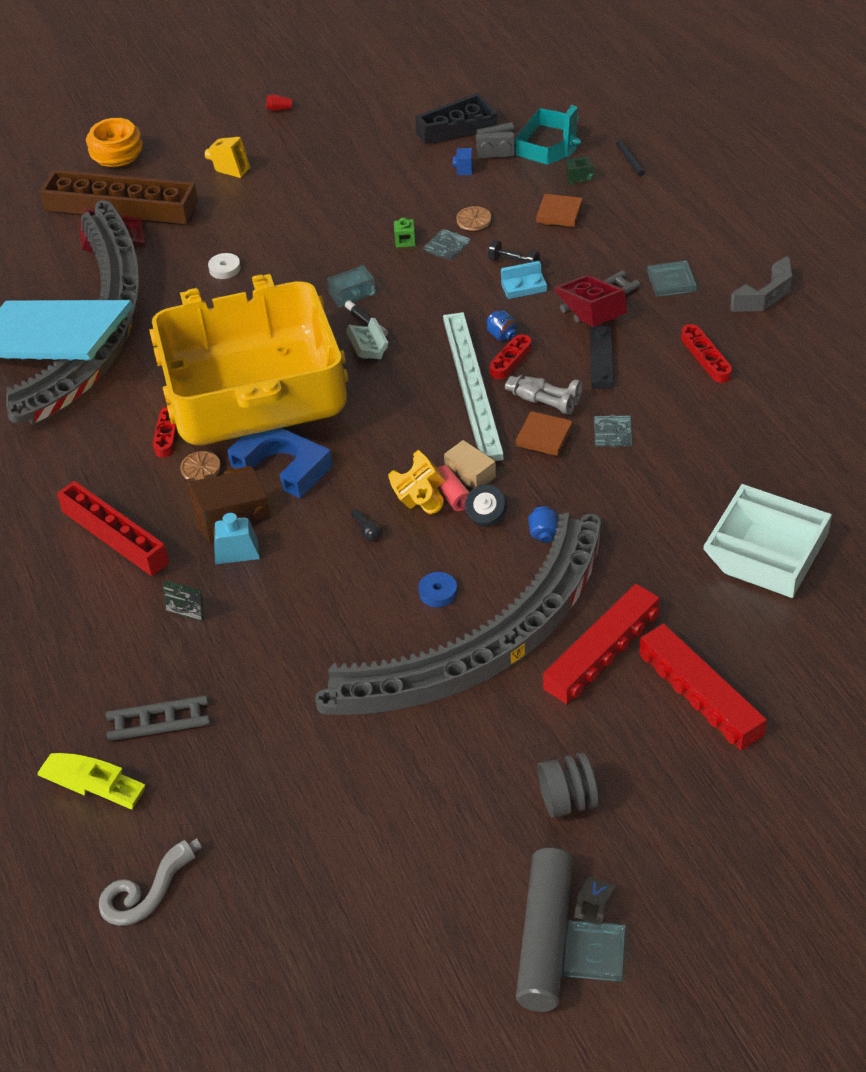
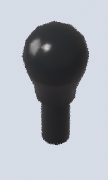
M358 509L352 512L351 515L359 523L362 535L366 540L376 541L381 537L383 531L379 523L365 517Z

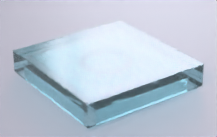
M687 260L647 266V273L656 297L696 291L697 285Z
M568 920L564 976L622 982L625 925Z

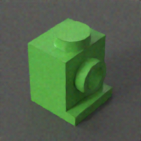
M401 218L394 221L396 248L415 246L413 219ZM399 235H411V239H399Z

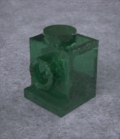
M589 156L566 159V176L569 186H572L573 182L592 180V175H595L594 163L591 164Z

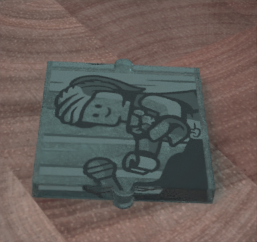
M442 229L424 246V251L435 254L436 257L440 256L452 260L470 242V239L458 235V233Z
M613 414L610 416H594L595 446H611L613 448L616 446H632L631 417L614 416Z

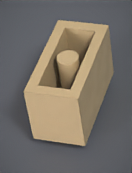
M464 440L444 454L445 466H448L464 485L472 489L480 485H487L496 478L495 461Z

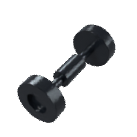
M497 240L492 241L488 251V258L497 261L501 254L506 255V258L525 260L527 261L526 263L540 261V253L538 251L532 250L528 257L522 256V253L515 251H503L502 242Z

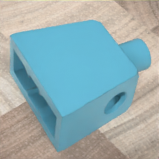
M227 513L223 516V520L215 522V564L260 559L258 538L248 518L237 519L236 514Z

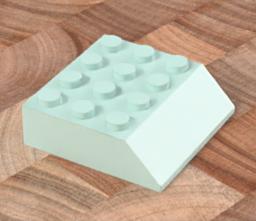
M741 484L704 544L703 549L725 574L793 598L829 534L832 514Z

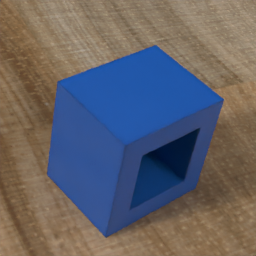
M457 148V154L453 156V168L457 167V175H472V148Z

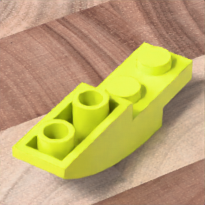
M51 753L38 771V776L84 796L87 791H90L133 810L145 791V784L122 775L121 767L82 755Z

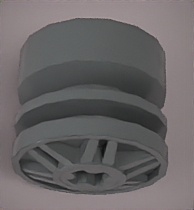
M584 752L576 753L575 761L572 756H565L564 769H562L557 759L538 763L540 788L550 817L556 818L570 814L571 801H573L578 811H584L585 803L590 809L598 806V787L595 773Z

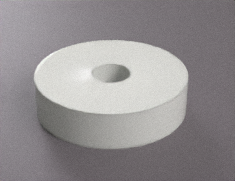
M231 253L218 254L208 262L210 274L217 279L234 277L241 269L239 258Z

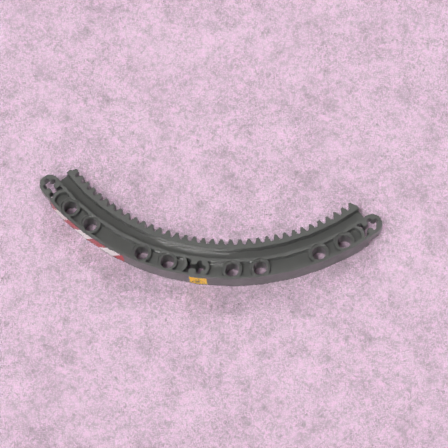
M101 200L95 204V215L91 216L89 212H85L82 215L81 231H85L84 235L88 237V242H91L90 246L93 247V252H95V257L99 264L101 275L99 300H131L133 308L128 312V316L117 326V330L107 338V342L95 353L96 355L93 359L88 361L84 359H59V362L54 361V366H48V371L43 369L41 370V375L36 373L35 379L29 377L28 383L21 381V387L17 384H14V390L7 387V417L13 423H22L28 420L31 425H34L75 402L89 391L110 369L120 355L130 335L137 308L138 263L128 230L114 206L108 201Z
M567 512L559 514L558 528H556L550 554H547V561L543 562V567H540L539 574L535 575V580L530 581L531 587L526 586V593L521 592L520 599L515 598L514 604H508V610L502 609V616L496 614L495 621L489 619L487 621L488 627L481 624L480 631L473 629L472 636L466 633L464 634V640L457 637L456 644L450 641L447 642V648L439 645V651L437 652L430 648L428 655L421 651L418 658L414 654H411L410 660L402 656L400 662L392 658L390 664L382 660L379 666L375 661H372L370 667L363 662L359 668L356 663H353L350 668H347L346 663H343L341 668H337L336 663H333L328 670V689L320 690L315 696L317 710L326 715H355L393 711L426 704L467 690L520 661L540 645L563 622L579 600L591 576L598 554L601 519L595 514H586L581 519H569V513Z

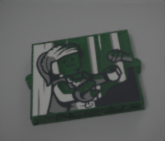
M164 580L165 610L180 614L183 617L187 616L202 621L204 618L202 590Z

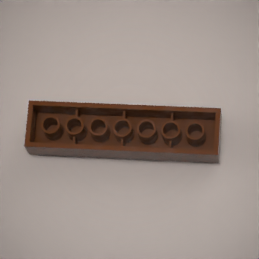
M53 170L39 191L44 210L83 214L85 207L95 209V204L98 201L105 200L110 202L120 215L139 218L143 221L149 220L187 224L199 202L194 182Z

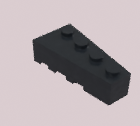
M478 92L417 115L415 133L424 144L477 134V129L496 126L498 113Z

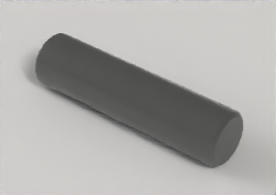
M556 847L541 848L532 855L516 989L517 1002L522 1007L537 1012L550 1011L556 1008L560 1001L573 858L568 852Z

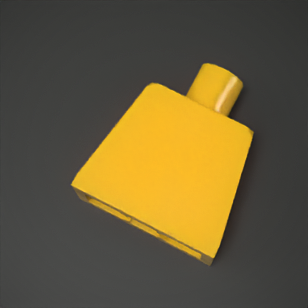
M241 137L218 139L205 151V158L212 160L217 172L241 178L251 168Z

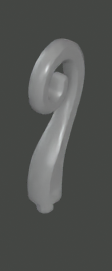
M197 838L190 843L183 840L165 854L158 867L150 892L137 906L135 905L140 900L141 890L135 882L121 879L109 884L99 898V911L103 919L113 925L127 926L148 917L162 901L174 874L184 865L195 859L194 852L202 848ZM120 892H128V896L124 899V905L127 908L135 907L125 911L116 910L112 903L113 899Z

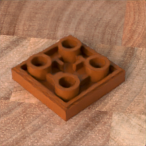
M544 194L536 216V222L545 225L554 224L562 225L563 227H575L582 206V198Z
M531 411L515 440L516 446L558 456L573 427V421Z

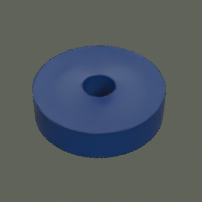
M433 572L424 576L419 582V597L428 606L443 607L449 605L457 596V583L447 573Z

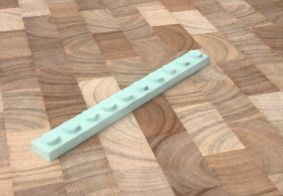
M464 312L443 315V322L477 449L494 461L503 460V451Z

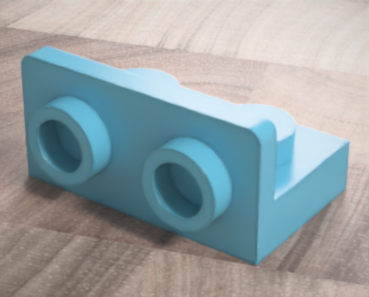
M540 261L501 269V285L507 299L547 291V284L541 273Z

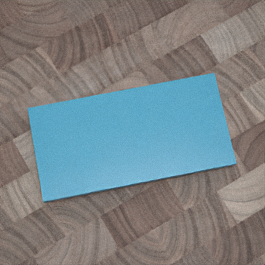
M131 300L5 301L0 307V358H20L22 360L27 358L37 360H91L95 357V353L107 342V338L111 333L117 330L120 322L128 316V312L133 308Z

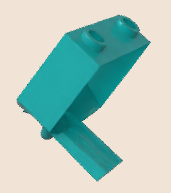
M571 105L567 113L539 108L514 138L515 155L544 164H551L566 156L569 157L576 150L577 145L581 144V140L576 135L578 107ZM539 125L564 130V140L549 148L526 142Z

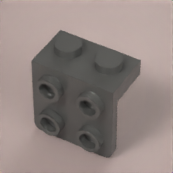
M493 132L476 134L477 158L514 156V133Z

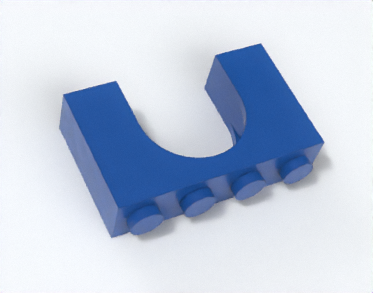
M282 428L242 436L227 450L230 465L236 469L247 466L255 468L264 458L273 454L285 453L296 457L280 473L282 490L298 498H301L333 467L331 451L328 448Z

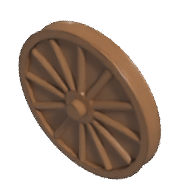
M467 207L458 212L456 217L457 224L465 230H481L491 223V213L483 207Z
M198 451L185 457L181 462L180 469L185 479L194 478L195 480L204 479L205 475L213 474L216 476L221 469V464L218 456L214 453Z

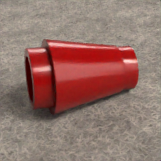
M272 93L267 95V110L279 111L292 108V98Z

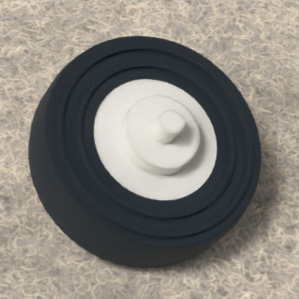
M480 485L468 494L465 501V510L470 520L475 524L484 527L492 526L500 522L505 516L507 501L503 492L493 485Z

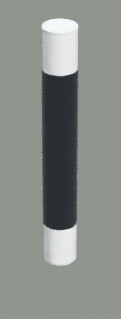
M350 300L345 303V307L364 323L369 324L371 317ZM379 324V326L381 327L382 332L384 333V335H385V337H386L387 334H388V331H387L384 327H382V326Z

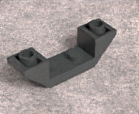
M785 256L774 263L771 269V283L762 287L759 291L747 284L736 289L731 295L730 310L733 312L764 311L790 293L792 281L790 258Z

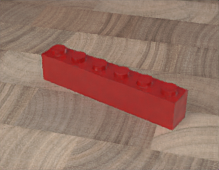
M73 481L57 493L64 514L150 576L155 575L169 564L164 543L76 481Z
M635 584L543 673V690L565 704H568L573 698H577L582 693L583 688L589 682H593L605 666L611 665L615 656L620 651L623 652L627 649L630 641L635 636L638 637L642 634L645 626L650 621L653 622L657 619L660 613L659 597Z
M665 624L640 638L639 653L641 658L645 662H649L656 669L660 677L668 680L673 685L675 691L678 694H682L695 710H699L707 718L710 725L717 727L729 743L743 750L765 735L767 719Z

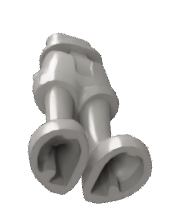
M523 375L518 377L510 376L505 384V390L512 391L513 395L520 396L524 400L532 403L542 402L559 409L563 414L570 415L574 411V405L577 406L582 393V381L575 379L569 384L568 388H558L547 383L543 378L524 377Z

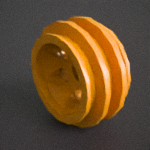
M109 118L96 123L86 137L90 157L106 167H120L133 162L143 147L139 128L123 118Z

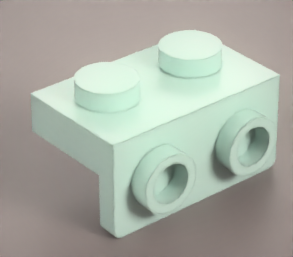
M371 318L367 327L348 325L346 333L358 357L381 359L384 351L387 350L388 341L376 318Z

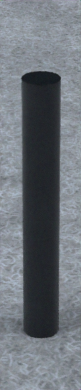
M618 140L616 145L637 175L639 177L643 176L645 171L624 142Z

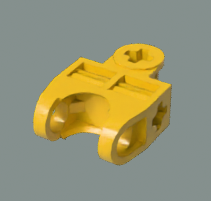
M417 450L413 453L414 463L410 471L400 474L394 469L388 474L389 480L400 501L409 509H412L415 505H421L426 513L434 514L443 506L444 499L437 488L446 480L439 469Z

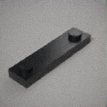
M590 326L591 389H613L611 326Z

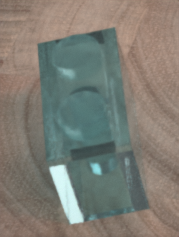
M364 265L327 278L329 295L339 307L344 306L349 300L355 302L376 294L374 277Z

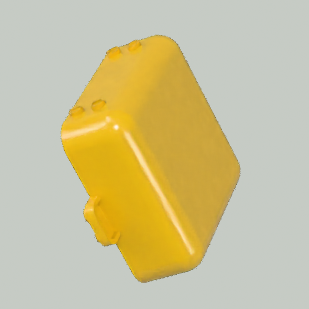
M270 274L256 275L252 277L255 290L253 291V298L247 301L246 292L214 298L212 299L214 308H208L206 302L201 300L199 289L194 288L180 293L182 305L164 309L153 317V329H149L153 346H158L154 347L157 365L163 368L167 386H163L166 404H169L167 405L171 424H176L182 439L192 445L201 446L335 416L344 408L347 400L345 382L349 381L347 370L343 369V364L346 363L343 350L339 351L323 310V298L318 296L312 284L307 282H290L274 286Z

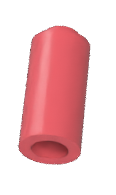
M448 466L437 467L446 480L437 488L438 491L455 511L464 510L465 501L470 492Z

